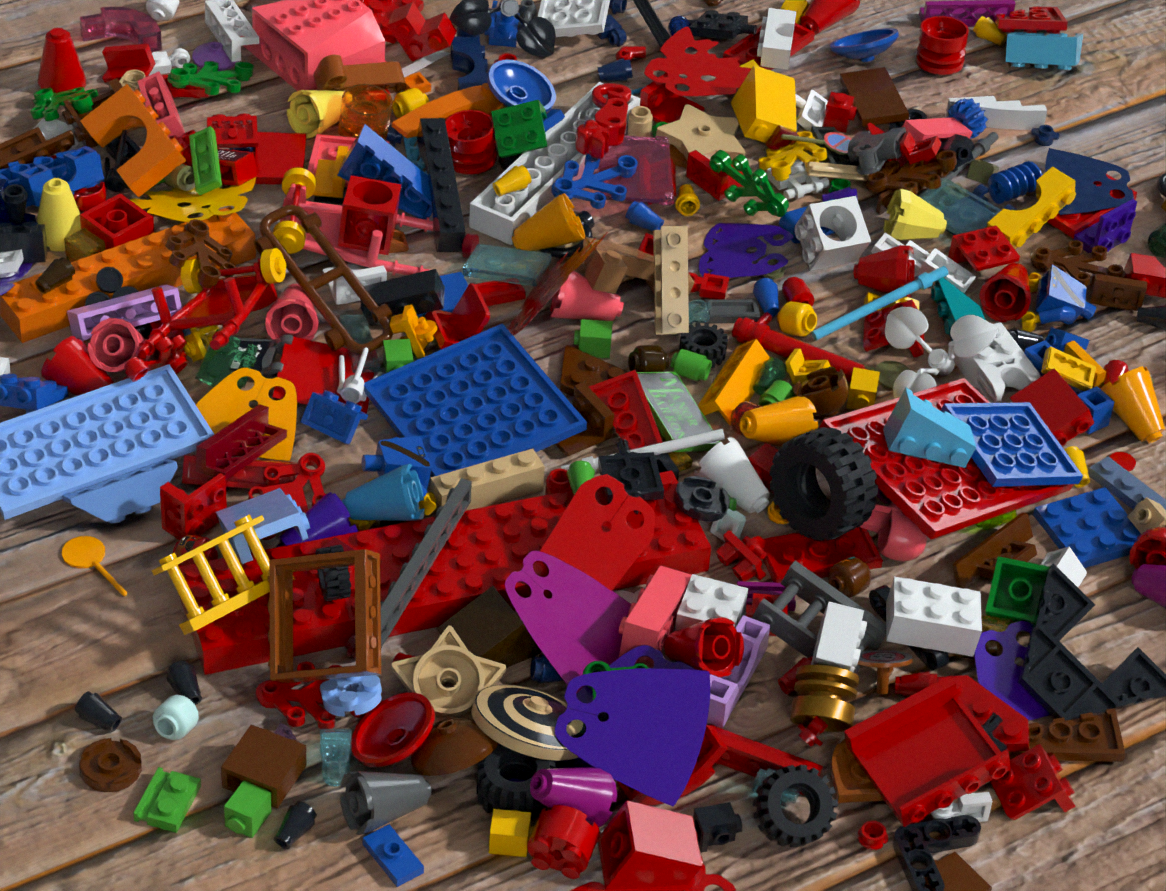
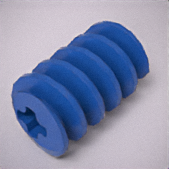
M1030 161L1007 170H1002L989 177V194L997 204L1004 203V201H1009L1012 198H1018L1020 195H1026L1027 192H1034L1036 190V180L1043 174L1039 167Z

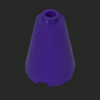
M329 492L305 513L310 525V529L306 530L308 539L302 540L294 528L291 527L278 537L279 544L276 547L358 532L355 524L351 526L348 518L351 515L340 498L335 493Z

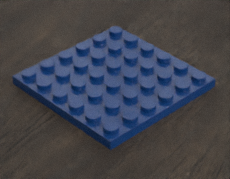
M503 323L364 383L365 394L400 438L421 436L432 467L431 477L529 449H534L535 452H538L587 430L586 420Z

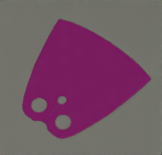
M540 551L528 553L523 559L522 570L512 572L505 581V588L513 607L545 657L567 686L573 678L583 675L585 667L591 662L602 661L611 665L619 658L623 634H619V627L623 617H628L631 603L615 592L610 591L586 573L549 554ZM535 561H542L547 565L549 569L548 576L540 577L534 572L533 564ZM522 581L529 585L531 589V596L529 598H523L517 594L515 590L517 582ZM544 590H549L552 593L551 599H547L544 596ZM584 686L580 687V688L577 690L576 694H577Z

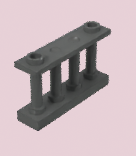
M796 560L789 567L781 582V585L786 587L773 604L763 598L752 619L769 624L770 632L807 658L813 656L817 641V635L809 631L807 626L819 611L824 614L828 602L864 610L862 621H866L867 626L860 646L856 649H860L863 652L869 646L877 650L886 637V624ZM795 595L810 604L797 621L782 611ZM857 665V667H855L854 673L856 674L860 669L859 665Z

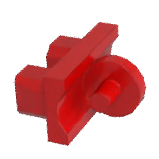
M730 530L723 534L725 543L715 551L719 561L724 566H728L735 559H738L740 562L732 570L740 581H747L753 576L758 580L763 579L766 573L761 569L762 561L760 559H764L767 555L764 551L766 541L761 536H755L752 539L749 536H745L741 541Z

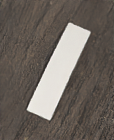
M994 96L948 98L945 118L948 117V110L955 102L964 98H972L975 103H980L981 110H986L984 116L988 119L985 123L988 128L1032 130V128H1039L1041 125H1044L1047 115L1045 105L1022 106L1019 100L996 101Z
M885 232L871 252L874 254L903 244ZM911 240L906 244L914 250V254H909V260L915 261L914 277L924 272L930 273L945 266L949 274L944 278L963 293L966 292L975 280V275L936 248L930 254Z

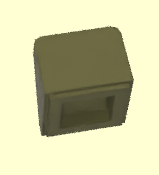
M976 159L971 161L967 178L988 184L989 177L997 173L1000 167Z

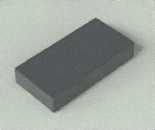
M757 299L706 300L705 303L709 324L735 323L739 317L743 319L747 317L756 322L760 318Z

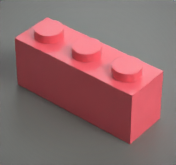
M158 71L137 81L141 93L147 100L145 102L146 107L150 105L159 116L156 121L158 123L162 121L171 131L168 137L173 135L181 137L185 130L171 92L160 72Z

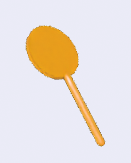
M79 536L65 543L62 548V558L66 564L78 569L94 566L122 596H127V591L99 564L105 556V546L100 540L90 536Z

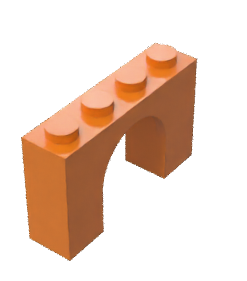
M126 84L81 119L80 122L102 148L119 136L123 130L133 127H144L147 129V138L142 149L116 170L127 186L140 197L170 174L173 169L185 162L186 159L180 153L184 150L175 138L170 139L168 137L171 131L162 121L160 123L156 121L159 116L150 105L147 107L144 105V102L147 100L138 89L133 91Z

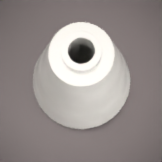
M732 437L727 438L730 441L729 443L724 445L722 442H719L707 452L699 462V465L702 467L700 472L698 473L695 470L694 476L713 480L716 482V487L720 490L723 487L730 497L736 498L739 507L749 513L755 511L759 513L769 504L768 498L770 494L738 441Z

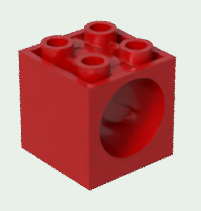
M351 175L342 207L338 246L369 251L372 233L375 230H379L383 233L379 254L389 255L396 226L402 184Z

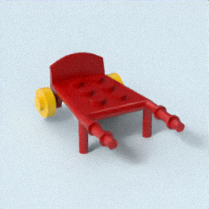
M277 248L266 249L262 252L261 258L257 259L258 262L251 266L219 270L221 272L220 276L255 272V274L222 278L212 288H205L198 283L197 274L200 269L198 260H186L184 266L181 267V281L189 294H198L171 316L162 287H155L151 290L162 325L150 333L148 340H143L140 343L139 349L136 351L137 357L145 359L147 356L152 355L156 349L155 345L171 331L223 325V329L213 334L210 347L213 350H218L220 347L226 346L229 342V337L238 333L239 326L246 320L250 312L261 310L277 300L278 296L274 283L282 282L286 273V262L281 251Z

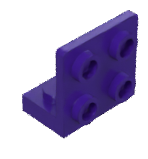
M1132 199L1102 215L1098 223L1075 234L1074 240L1083 242V250L1087 253H1092L1094 246H1104L1107 248V252H1109L1117 245L1125 243L1131 236L1130 230L1133 219L1136 216L1137 201Z

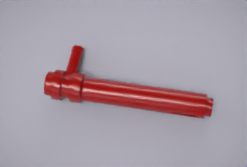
M768 312L764 313L756 322L747 317L744 319L739 317L732 329V337L742 344L757 339L763 349L789 358L794 349H801L805 361L828 360L830 367H835L836 372H840V369L843 370L846 380L850 383L853 368L866 369L863 364L771 330L768 324L772 320V315Z

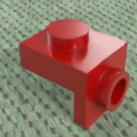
M907 132L904 133L900 142V151L907 158L910 165L922 160L927 162L936 157L942 143L938 136L916 143L911 133Z

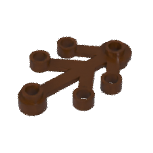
M952 150L941 151L936 155L937 161L923 165V160L911 165L907 160L901 169L898 161H888L885 163V168L882 171H877L867 176L866 188L874 193L883 192L886 188L904 189L916 195L918 193L916 182L926 183L928 189H937L941 186L940 176L937 174L926 175L924 173L941 169L944 172L954 170L957 164L956 153Z
M197 219L190 220L185 225L183 233L176 236L170 235L165 244L172 251L169 262L176 267H183L186 259L197 256L200 268L197 274L198 283L205 288H212L213 285L217 284L221 275L219 270L236 268L234 264L229 262L233 255L232 251L223 247L209 236V226L203 221ZM192 241L194 243L191 246L181 249L183 243ZM209 259L218 265L220 269L210 265ZM226 275L223 277L229 278L233 277L234 275Z
M1071 240L1068 242V247L1052 251L1048 248L1040 247L1030 254V260L1035 268L1048 270L1051 265H1054L1065 273L1067 271L1071 277L1086 287L1090 285V274L1088 273L1125 278V271L1120 265L1113 264L1106 268L1089 264V262L1106 260L1107 248L1104 246H1094L1092 253L1081 255L1083 253V242ZM1074 255V257L1063 258L1065 256Z

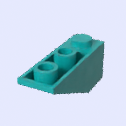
M944 277L935 281V285L931 287V298L933 301H936L938 316L943 319L945 333L949 334L951 341H953L950 335L951 327L959 318L966 315H975L986 320L980 306Z

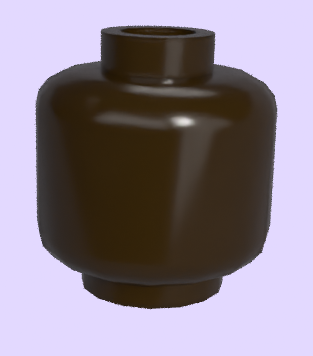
M659 345L636 346L633 352L629 354L628 367L630 371L636 370V372H665V369L669 367V356Z

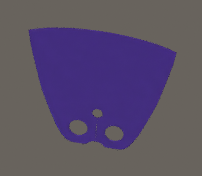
M638 668L594 672L575 677L568 683L565 692L567 709L558 717L555 735L569 751L594 768H600L610 773L614 780L674 807L691 777L703 742L710 705L709 671L688 669ZM585 685L593 687L596 692L595 699L590 703L580 702L576 696V692L580 687ZM606 712L609 715V719L605 722L599 721V713ZM580 720L585 724L586 732L582 737L573 738L567 733L566 727L570 721Z

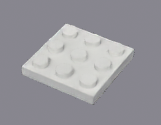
M541 0L538 17L546 18L552 23L556 37H573L582 34L595 35L604 32L610 0Z

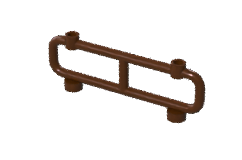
M287 205L266 215L260 222L262 237L254 240L255 247L260 256L266 249L277 248L281 251L287 270L332 328L324 332L325 340L331 350L336 351L345 345L347 349L356 354H362L365 347L368 348V353L382 347L383 340H391L393 332L390 328L389 319L392 317L390 308L387 304L378 306L321 232L319 227L322 226V222L317 213L314 212L308 215L301 207ZM289 215L296 216L301 221V225L306 233L311 234L336 268L309 281L270 230L271 224ZM343 276L370 311L374 322L377 325L380 324L383 328V333L364 344L355 342L316 291L318 288Z

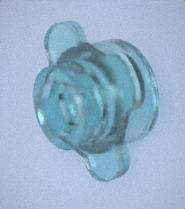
M696 299L688 303L689 324L694 322L705 323L710 320L709 310L712 308L710 302Z

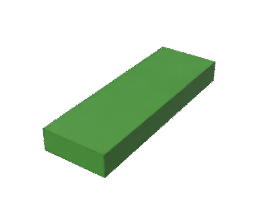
M210 126L189 136L195 190L199 195L222 186L215 130Z

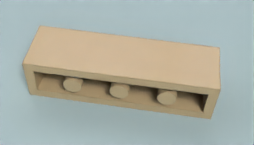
M529 449L431 477L430 493H433L436 497L435 503L437 507L435 511L437 513L438 508L445 505L450 489L455 488L461 478L472 481L471 503L466 510L487 507L543 491L545 466L534 449Z

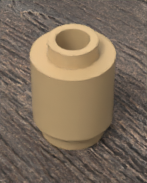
M636 106L629 113L627 137L635 143H644L651 138L653 116L650 109L644 106Z

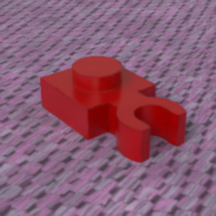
M688 272L695 282L690 293L698 291L700 292L699 297L725 300L729 277L704 273L703 277H699L695 273Z

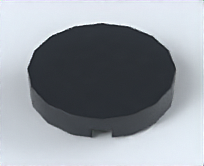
M686 477L683 482L677 484L674 491V501L677 507L684 514L700 521L714 522L720 520L726 515L730 506V498L727 491L723 487L720 490L715 486L716 482L705 477Z

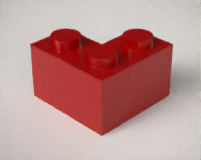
M414 2L394 9L387 24L411 61L450 47L457 32L445 12L425 20Z

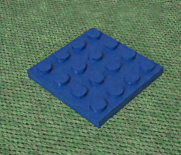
M1030 402L944 403L940 410L941 412L945 410L970 425L976 444V449L971 457L992 487L1079 484L1083 478L1080 470Z

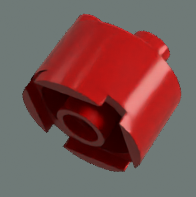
M553 805L551 810L546 811V808L542 809L527 844L528 852L532 856V865L540 870L551 868L561 871L565 877L570 879L579 878L580 873L586 870L600 836L599 827L595 822L593 826L588 823L585 813L569 806Z

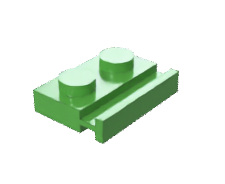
M158 767L133 813L134 821H146L147 825L177 833L201 788V779L175 771L167 773L163 771V768Z

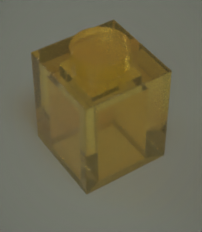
M85 228L64 239L66 259L70 262L105 250V241Z

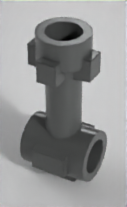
M522 0L521 5H519L520 17L527 23L536 16V5H534L533 0ZM518 22V30L525 27L521 22Z

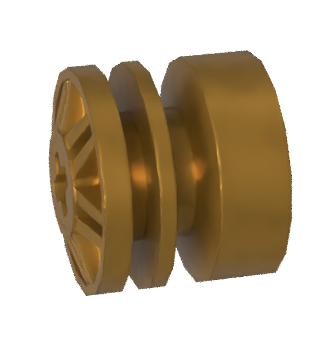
M803 665L798 667L796 679L799 681L795 682L794 690L804 696L793 698L790 721L796 725L801 723L807 728L811 721L818 716L829 725L825 732H844L851 728L854 722L855 707L845 701L856 699L857 691L854 688L858 687L859 676L849 670L828 665Z

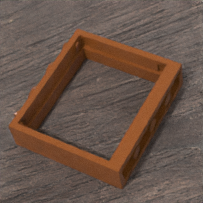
M362 549L269 560L270 576L267 577L270 584V599L268 601V612L270 614V629L268 631V641L270 643V660L268 662V666H270V680L294 683L381 675L380 554ZM355 565L356 665L293 671V572Z

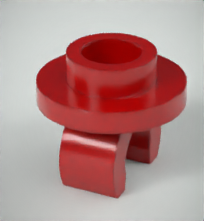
M816 716L807 728L801 723L797 726L802 730L798 736L811 747L815 743L821 747L823 742L818 737L829 725Z

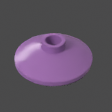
M220 42L204 43L198 46L192 54L193 62L200 68L204 67V62L214 61L219 64L218 71H224L234 67L236 63L230 60Z

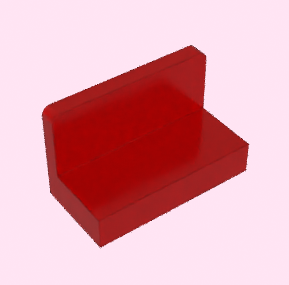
M149 44L105 47L102 53L108 69L102 79L104 83L116 78L120 81L122 76L129 70H140L145 73V77L149 76L156 64Z

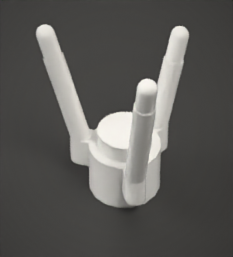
M366 347L363 349L355 375H351L346 379L344 356H339V386L337 393L341 394V397L346 402L358 403L359 401H365L367 398L364 392V380L360 377L368 354V348ZM378 372L374 378L383 375V373Z

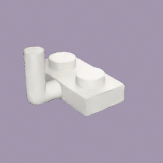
M812 89L806 95L805 100L796 94V106L801 109L796 122L811 131L812 126L822 127L828 101Z

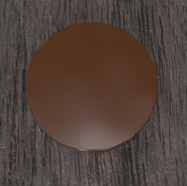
M112 738L98 740L83 750L79 762L80 776L86 785L97 791L117 792L123 790L138 780L142 772L141 754L137 747L127 740L120 739V742L112 741Z

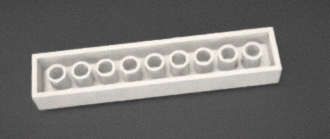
M598 82L564 114L565 117L562 121L545 132L547 147L523 153L470 203V228L513 245L512 236H514V230L556 198L553 196L551 188L558 178L563 177L566 161L573 160L579 164L578 175L573 177L572 180L576 181L582 177L586 155L579 153L575 149L576 129L579 125L585 124L587 120H594V115L600 108L592 101V91L595 87L604 83ZM631 95V100L627 102L628 111L625 134L628 128L629 113L634 107L640 106L641 98ZM523 165L526 167L532 180L527 188L507 193L500 197L495 193L492 186L494 182L498 181L514 166L519 167Z

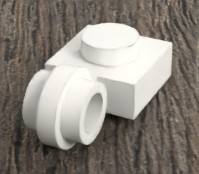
M178 48L169 57L166 51L152 52L156 64L149 76L158 71L160 74L170 73L173 66L183 68V64L190 62L188 51Z
M989 792L965 794L958 798V803L952 802L949 806L939 808L931 812L935 820L969 815L976 818L979 822L988 821L993 801Z

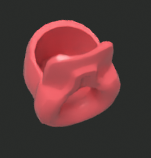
M893 502L888 506L876 504L870 518L860 526L878 534V552L892 560L911 561L919 557L925 550L927 536Z

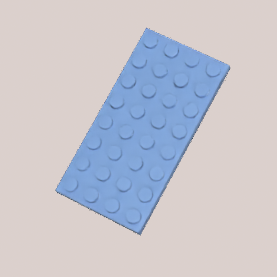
M170 364L148 371L144 377L136 382H132L128 378L1 422L0 513L4 520L59 501L63 499L62 495L165 459L172 460L196 451V446L213 436L214 433Z

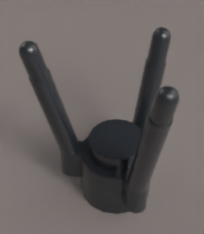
M127 130L122 131L113 168L110 169V159L108 157L105 158L104 184L113 192H121L125 188L130 189L116 171L121 167Z

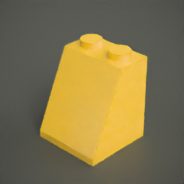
M754 65L731 100V105L744 136L766 143L778 125L796 132L794 78Z

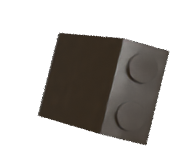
M494 586L490 587L436 628L441 635L448 626H452L468 651L473 655L506 665V668L537 656L542 652L524 623Z

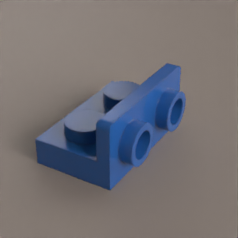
M493 0L492 9L498 7V1ZM499 11L491 13V26L485 32V35L489 36V45L516 47V33L518 31V22L520 21L514 18V16H504Z
M324 390L323 394L312 392L300 422L345 444H350L360 419L367 420L368 414L361 412L362 406L347 401L344 404L338 401L340 396L330 391Z

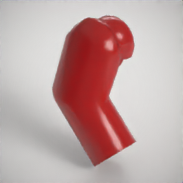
M623 46L616 53V60L624 58V60L630 59L631 61L633 58H646V47Z

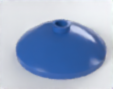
M895 28L863 31L833 41L830 44V49L835 54L845 58L861 59L862 62H869L875 59V55L886 51L897 40L899 33Z
M501 60L494 63L487 74V82L493 95L506 107L539 100L546 109V112H548L555 103L556 93L549 79L539 70L526 63L516 60Z

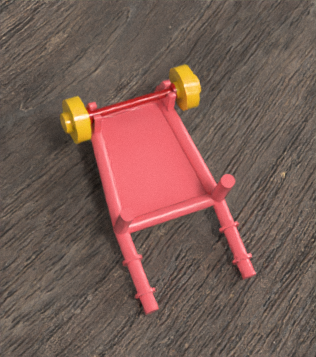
M292 168L284 174L282 189L286 197L284 198L283 207L296 205L304 209L308 215L314 212L317 213L322 222V226L319 229L344 261L368 268L384 265L386 271L392 272L394 276L396 273L411 275L429 270L423 268V265L415 267L400 264L398 260L390 262L377 259L383 233L379 230H375L372 233L369 251L338 246L343 206L306 201V199L313 195L316 186V179L310 171L304 168ZM403 212L402 214H397L396 224H399L401 228L404 225L424 229L426 233L427 230L433 231V221H430L428 217L425 220L405 216ZM289 215L280 219V222L273 228L272 233L288 254L297 253L304 249L327 256L311 234L306 233L301 225V221L296 216Z

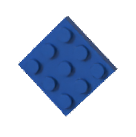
M1106 487L1035 507L1033 516L1059 549L1070 546L1084 568L1130 555V550L1135 540L1141 534L1127 517L1128 514Z

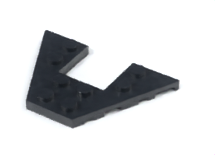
M1053 563L1047 569L1018 682L1055 719L1064 717L1065 721L1078 719L1080 714L1092 712L1093 715L1105 713L1107 709L1115 708L1118 710L1166 697V674L1139 647L1101 683L1060 642L1095 604Z

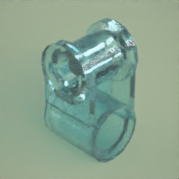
M351 728L320 729L322 777L325 783L331 786H340L344 775L350 772V756H352Z

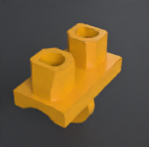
M413 305L405 306L403 314L391 317L390 328L394 334L405 332L406 336H401L400 339H410L412 353H415L417 359L425 357L424 348L428 345V342L434 340L433 335L437 331L436 323L432 320L426 321L425 317L418 319Z

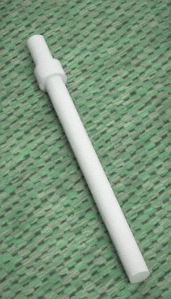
M722 428L630 451L637 453L654 452L656 456L724 440L725 436ZM593 456L582 458V461H587L591 464L595 472L596 469H599L598 458H593ZM570 464L561 466V469L568 471Z

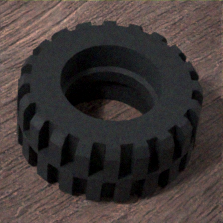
M817 428L785 442L780 446L778 452L775 453L772 460L774 465H771L769 474L772 477L769 483L770 491L774 492L775 497H773L775 505L779 506L781 510L779 513L782 518L789 521L788 525L793 530H799V534L807 538L811 537V539L817 541L832 540L860 527L870 518L877 501L874 498L878 494V485H875L877 475L876 471L871 468L870 463L872 461L869 455L866 456L863 453L864 448L860 443L853 442V437L847 433L841 434L842 431L835 428ZM816 468L824 475L828 482L831 500L825 496L818 484Z

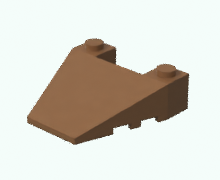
M585 237L583 240V248L587 246L593 240V238ZM595 239V240L593 241V243H592V244L588 247V249L585 251V253L592 247V245H593L596 241H599V240H598V239ZM601 240L584 260V266H586L584 275L593 290L616 294L624 275L645 279L654 293V256L629 246ZM689 273L688 296L695 283Z

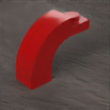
M706 725L695 767L680 797L689 794L705 783L715 773L712 765L728 749L712 726ZM618 782L628 799L632 802L644 805L663 804Z

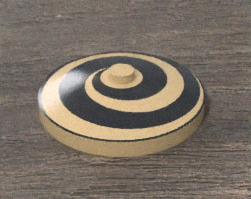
M508 684L486 687L476 695L472 707V717L477 726L494 741L513 751L539 759L563 761L578 758L555 735L558 717L567 709V703L563 700L533 688ZM572 720L568 723L566 731L571 737L579 738L585 734L586 726L580 720Z

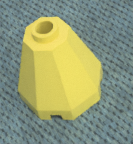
M899 189V191L896 190L887 207L886 213L890 214L889 220L884 221L883 229L884 233L886 232L897 241L938 238L940 234L945 232L947 220L944 219V213L911 191Z

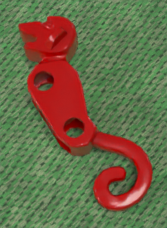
M606 83L593 89L592 101L600 110L594 115V120H587L585 124L579 125L576 129L575 149L583 155L590 154L594 158L603 159L604 154H607L609 151V146H618L623 143L627 125V102L631 100L630 88L621 84Z

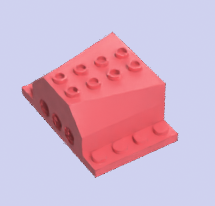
M284 0L252 7V28L259 36V44L243 46L297 91L318 90L313 74L320 61L329 55H340L343 65L387 62L385 60V39L372 10L359 0Z

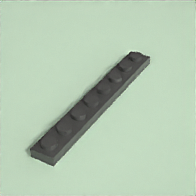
M461 478L457 486L450 489L445 505L438 508L435 521L432 525L429 524L426 527L422 542L415 545L409 563L405 562L403 564L397 582L391 583L386 600L380 602L381 648L471 503L472 481Z

